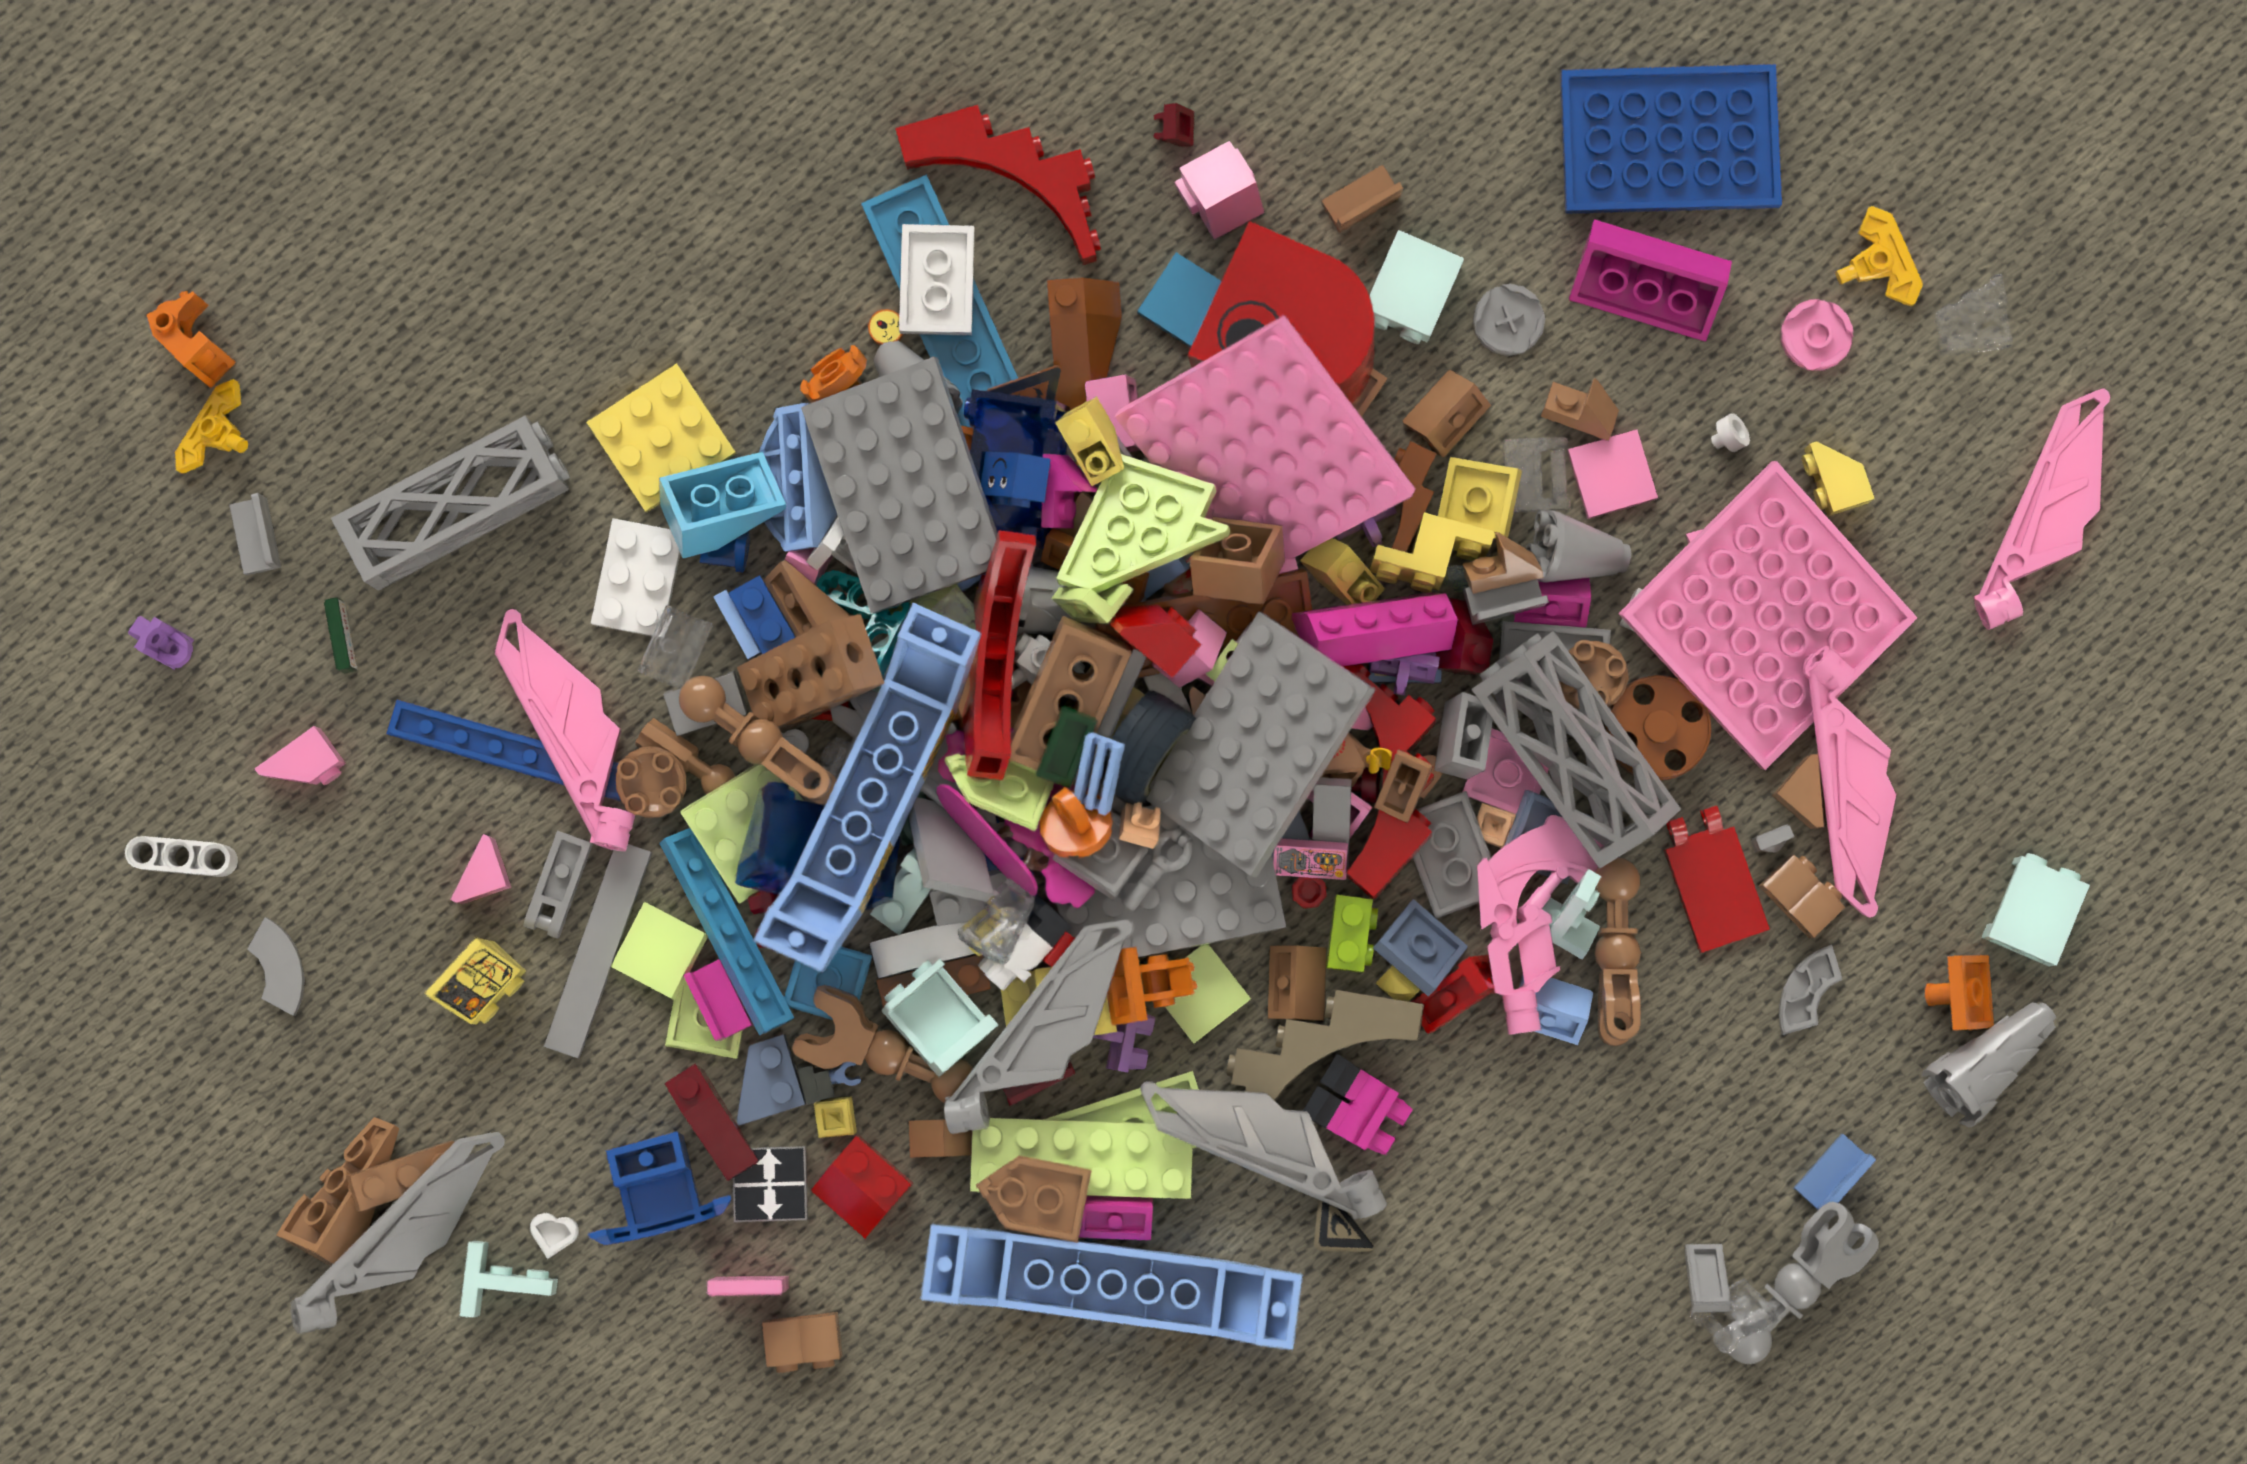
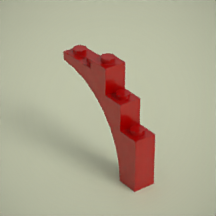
M978 105L895 128L907 169L929 165H965L989 170L1013 180L1036 195L1059 218L1072 238L1083 265L1097 262L1096 251L1101 250L1100 241L1096 229L1089 231L1086 218L1091 217L1086 195L1079 197L1080 193L1091 190L1090 180L1095 179V173L1090 158L1083 159L1081 149L1039 160L1038 158L1044 157L1039 136L1032 137L1029 127L987 138V136L993 135V130L988 114L981 115Z
M998 531L986 574L981 575L974 598L976 631L981 632V637L969 672L970 690L962 715L967 776L1003 780L1011 757L1010 706L1014 653L1024 590L1036 547L1035 535Z
M1362 664L1343 666L1346 670L1376 689L1365 708L1373 724L1372 728L1379 748H1386L1392 752L1391 765L1398 750L1411 755L1412 749L1436 723V718L1432 715L1435 712L1433 707L1421 697L1414 700L1410 695L1398 705L1395 702L1398 699L1397 695L1384 684L1377 687L1368 679L1371 673ZM1416 753V754H1415L1414 757H1416V758H1418V759H1420V760H1422V761H1424V762L1429 763V762H1428L1422 755H1420L1419 753ZM1383 768V784L1389 772L1385 768ZM1433 773L1430 774L1429 779H1428V781H1427V783H1426V785H1425L1423 791H1424V790L1430 785V783L1434 780V774H1433ZM1416 809L1413 811L1408 823L1379 810L1375 826L1367 843L1346 872V877L1374 901L1432 837V831L1428 828L1431 822Z

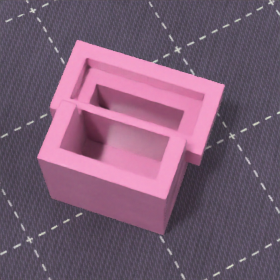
M1230 141L1179 168L1182 178L1175 181L1176 188L1193 215L1198 212L1200 213L1205 226L1214 240L1264 213L1254 174L1237 148L1234 149Z

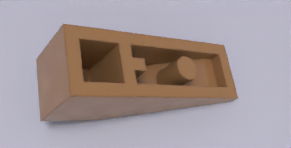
M786 560L781 561L764 579L765 584L796 637L829 620L849 617V614Z

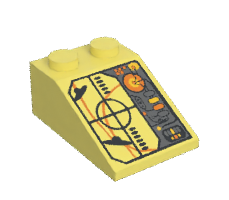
M475 938L425 994L466 1022L477 1025L479 1021H482L485 1024L499 1010L496 1003L502 996L506 994L510 997L522 986L524 980L521 976L526 970L495 941Z

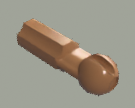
M655 718L645 725L635 741V745L639 748L644 746L660 747L671 752L681 762L685 773L690 772L701 780V785L706 795L735 777L734 772L728 766L722 764L710 766L699 759V749L680 735L676 736L674 731Z

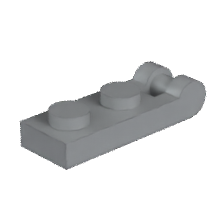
M560 831L556 832L527 911L524 927L535 930L537 927L548 931V936L557 939L560 937L593 843ZM544 904L556 907L553 917L542 914Z

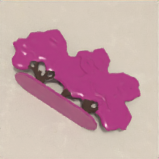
M959 730L946 735L948 750L938 760V772L943 778L951 782L956 781L944 759L947 756L958 753L960 755L965 754L964 732ZM1054 783L1045 807L1051 802L1053 796L1067 787ZM1075 783L1071 786V788L1067 789L1069 791H1074ZM944 784L937 787L936 793L939 801L951 818L1022 893L1031 897L1037 894L1038 886L1030 871L1037 870L1041 871L1046 878V893L1051 902L1060 904L1071 903L1075 908H1080L1095 894L1093 886L1053 860L1055 853L1050 851L1043 841L1039 823L1036 830L1033 831L1005 819L1004 826L995 832L976 811L978 807L966 802L965 798L957 790ZM1005 837H1010L1014 841L1025 844L1028 850L1023 861L1004 842L1003 839ZM1044 855L1049 857V861L1046 864L1037 862Z

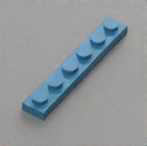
M691 828L664 838L659 844L759 1036L794 1019V1016L718 870Z

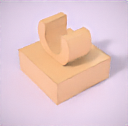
M1126 802L1121 811L1119 840L1154 849L1159 839L1160 808L1156 807L1154 810L1142 807L1140 802L1134 805Z

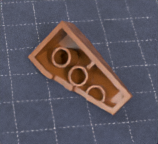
M1091 278L1047 280L1054 366H1060L1062 369L1056 398L1058 420L1068 411L1087 402L1085 383L1087 381L1107 378L1122 320L1119 282Z

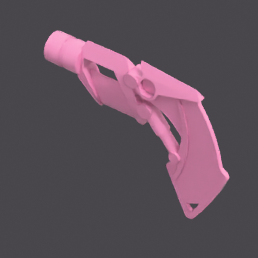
M1556 815L1548 816L1544 825L1520 835L1494 854L1489 861L1487 858H1483L1477 865L1481 930L1489 924L1492 925L1490 934L1493 940L1487 948L1494 991L1503 998L1504 1010L1507 1016L1508 1035L1541 1030L1535 993L1539 992L1549 978L1560 971V966L1556 967L1550 923H1553L1552 916L1542 909L1543 906L1551 898L1552 892L1563 879L1570 877L1578 883L1588 869L1595 872L1598 867L1564 818ZM1595 840L1600 848L1604 846L1600 842ZM1538 870L1550 871L1551 875L1542 886L1538 887L1526 903L1517 909L1522 890L1531 876ZM1518 943L1524 984L1519 989H1514L1508 953Z

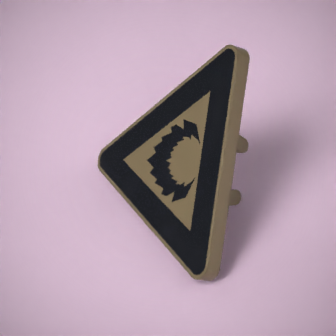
M1318 1200L1314 1246L1317 1250L1371 1252L1374 1250L1373 1242L1349 1212Z

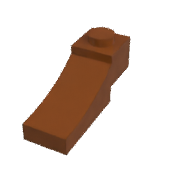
M1411 441L1406 450L1399 448L1394 458L1395 463L1415 488L1412 497L1401 502L1399 525L1392 545V549L1403 552L1407 551L1434 494V491L1421 485L1437 454Z

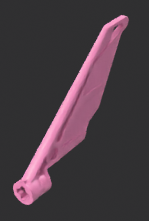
M2099 389L2063 405L2058 413L1980 594L1973 597L1979 617L1988 630L2004 624L2005 621L2009 622L2023 615L2022 604L2010 582L2079 553L2082 550L2083 528L2100 511L2104 406L2110 401V394L2106 389ZM2091 399L2099 402L2100 404L2079 425L2081 404Z
M507 610L495 655L591 834L590 843L615 851H626L630 838L629 832L632 830L635 815L621 809L602 806L621 730L604 714L601 690L524 625L521 614L517 610ZM514 623L517 625L520 652L506 639L509 625Z
M1824 646L1809 659L1805 666L1806 671L1804 674L1809 679L1834 884L1844 899L1862 915L1871 918L1878 911V905L1874 896L1896 799V793L1886 774L1891 749L1835 698L1852 680L1855 670L1829 646ZM1855 879L1868 902L1862 905L1853 897Z

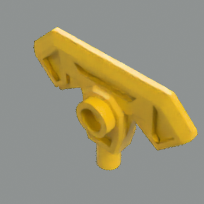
M1871 206L1865 213L1858 234L1874 244L1853 258L1849 266L1835 271L1836 278L1840 284H1843L1855 278L1858 282L1889 277L1885 296L1912 306L1917 301L1923 282L1893 214Z
M235 379L215 387L175 451L176 470L178 472L186 473L204 464L205 446L228 452L232 449L239 453L247 450L248 441L240 437L241 432L225 416L241 404L240 385Z

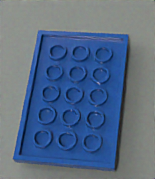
M1776 64L1561 70L1565 214L1781 207Z

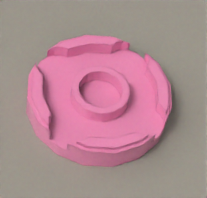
M1810 299L1798 304L1787 314L1781 327V343L1786 355L1796 365L1813 371H1823L1836 366L1848 354L1853 338V327L1848 315L1838 305L1830 301L1829 303L1819 301L1820 299Z

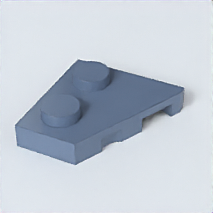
M783 1034L749 1045L737 1116L738 1126L806 1105L786 1035Z

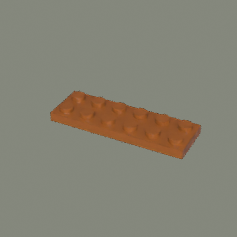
M1304 568L1298 569L1295 572L1279 574L1264 604L1245 603L1243 601L1221 598L1213 599L1206 596L1193 595V591L1120 607L1158 604L1166 612L1173 607L1188 621L1200 609L1227 632L1217 658L1231 639L1237 641L1248 624L1253 622L1258 612L1266 614L1299 637L1292 621V613L1312 610L1308 574ZM1095 623L1097 630L1128 642L1110 623ZM1130 643V645H1131V650H1132V651H1133V649L1139 651L1136 647H1134V646ZM1229 651L1227 658L1231 657L1234 651ZM1146 657L1137 678L1161 674V672L1151 665L1153 662Z

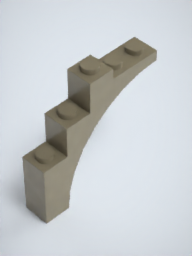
M1336 990L1335 997L1328 996L1325 1018L1331 1019L1330 1026L1286 1019L1285 1026L1279 1025L1276 1038V1047L1282 1048L1281 1055L1237 1048L1236 1055L1230 1054L1227 1076L1232 1077V1085L1246 1087L1245 1092L1267 1093L1276 1102L1287 1086L1309 1066L1335 1051L1362 1042L1385 1039L1419 1041L1424 1004Z

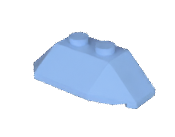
M808 403L776 408L773 415L774 420L767 430L759 451H763L786 503L785 510L764 523L786 552L818 547L837 516L801 407L808 405Z

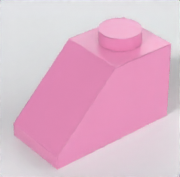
M313 726L256 767L255 770L259 775L268 778L314 785L321 782L323 785H327L341 775L339 768L346 763L322 729Z

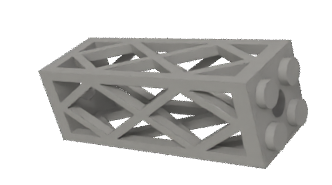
M523 416L335 515L331 520L363 581L379 591L568 491L569 488L565 480L569 479L570 475L561 459H558L555 453L550 454L548 449L554 447L544 427L542 428L538 421L532 423L526 416ZM520 445H521L522 448H523V450L515 449V448L519 447ZM488 466L516 468L499 497L470 496ZM532 468L521 488L513 493L526 469ZM475 470L461 494L454 495L466 474ZM449 484L443 494H430ZM405 510L432 511L414 542L386 541ZM443 512H449L438 532L429 537ZM459 513H474L453 524ZM392 514L378 538L370 540L382 518ZM377 557H391V558H389V559L383 561L382 563H380Z
M1554 631L1543 638L1538 633L1514 651H1510L1479 674L1483 681L1476 685L1472 691L1599 869L1653 836L1681 810ZM1550 651H1553L1557 658L1553 656ZM1527 673L1531 677L1532 688L1525 685L1520 679ZM1559 681L1577 690L1580 711L1565 701ZM1491 693L1495 695L1496 701L1491 696ZM1517 709L1533 720L1539 741L1520 731ZM1602 721L1610 730L1612 735L1605 731ZM1566 733L1573 736L1585 752L1587 766L1579 762L1567 745ZM1615 759L1633 767L1635 789L1621 779ZM1539 762H1541L1543 765L1549 768L1551 778ZM1573 787L1588 797L1594 818L1576 810ZM1622 811L1629 814L1634 821L1627 827L1623 823ZM1595 840H1597L1604 846L1600 848Z

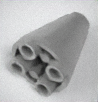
M1539 510L1534 520L1535 535L1533 544L1529 543L1526 549L1534 553L1543 571L1544 578L1537 579L1539 582L1546 583L1616 575L1618 572L1625 573L1631 559V548L1628 544H1623L1620 539L1555 510Z

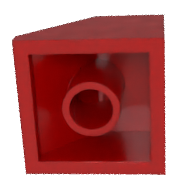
M1158 604L1119 608L1109 622L1122 637L1172 678L1202 645L1193 636L1197 630L1173 607L1167 612Z
M857 1135L829 1166L811 1191L866 1239L914 1183L860 1135Z

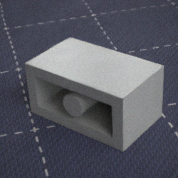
M1462 692L1445 702L1434 771L1463 779H1469L1485 771L1493 719L1477 696Z

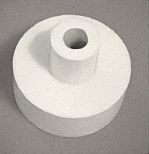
M1731 413L1717 421L1716 428L1718 433L1711 437L1712 443L1717 449L1726 446L1730 451L1736 452L1749 445V433L1737 415Z

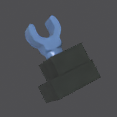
M809 1062L797 1064L806 1105L835 1097L832 1084L844 1083L849 1086L859 1084L861 1082L860 1076L849 1078L845 1075L846 1068L856 1064L845 1062L832 1070L820 1067L813 1068V1064Z

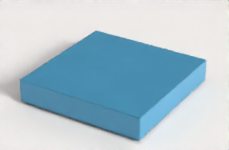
M1176 252L1138 309L1137 314L1191 348L1220 286L1221 280Z
M840 946L824 972H820L795 960L784 999L789 1008L833 1020L831 1016L815 1006L813 996L816 988L822 985L835 987L856 996L860 1001L873 956Z

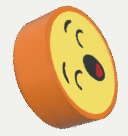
M889 309L879 310L873 314L868 324L872 340L880 346L889 341H900L904 335L899 332L900 315Z

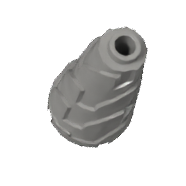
M1033 564L1030 565L1017 636L1022 632L1025 634H1055L1062 615L1073 619L1051 599L1059 587H1065L1060 585L1056 579L1059 571L1033 567ZM1145 594L1141 602L1146 601ZM1080 622L1096 629L1095 623Z
M2031 1002L2012 1016H2005L1979 1037L1973 1038L1952 1053L1947 1052L1922 1071V1076L1928 1077L1930 1075L1923 1082L1948 1115L1953 1117L1959 1111L1965 1117L1958 1123L1966 1127L1975 1126L1998 1103L1996 1099L2018 1076L2017 1073L2039 1051L2038 1047L2056 1027L2054 1025L2055 1013L2045 1003L2037 1004Z

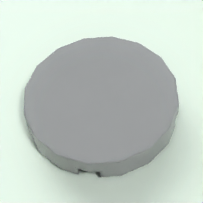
M1505 284L1489 290L1482 296L1475 308L1473 324L1475 334L1483 346L1496 354L1512 356L1522 354L1536 344L1543 333L1545 315L1540 301L1534 293L1523 286Z

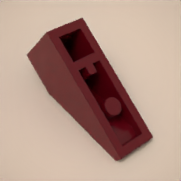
M694 1064L664 1083L683 1116L727 1181H730L759 1162L704 1069Z

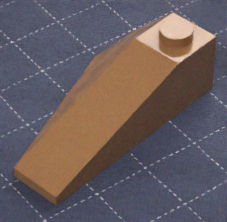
M374 1117L344 1150L346 1162L332 1172L327 1169L319 1177L324 1186L312 1199H309L304 1194L298 1200L276 1235L323 1263L332 1266L369 1229L375 1207L363 1211L356 1210L346 1176L390 1161L399 1128Z

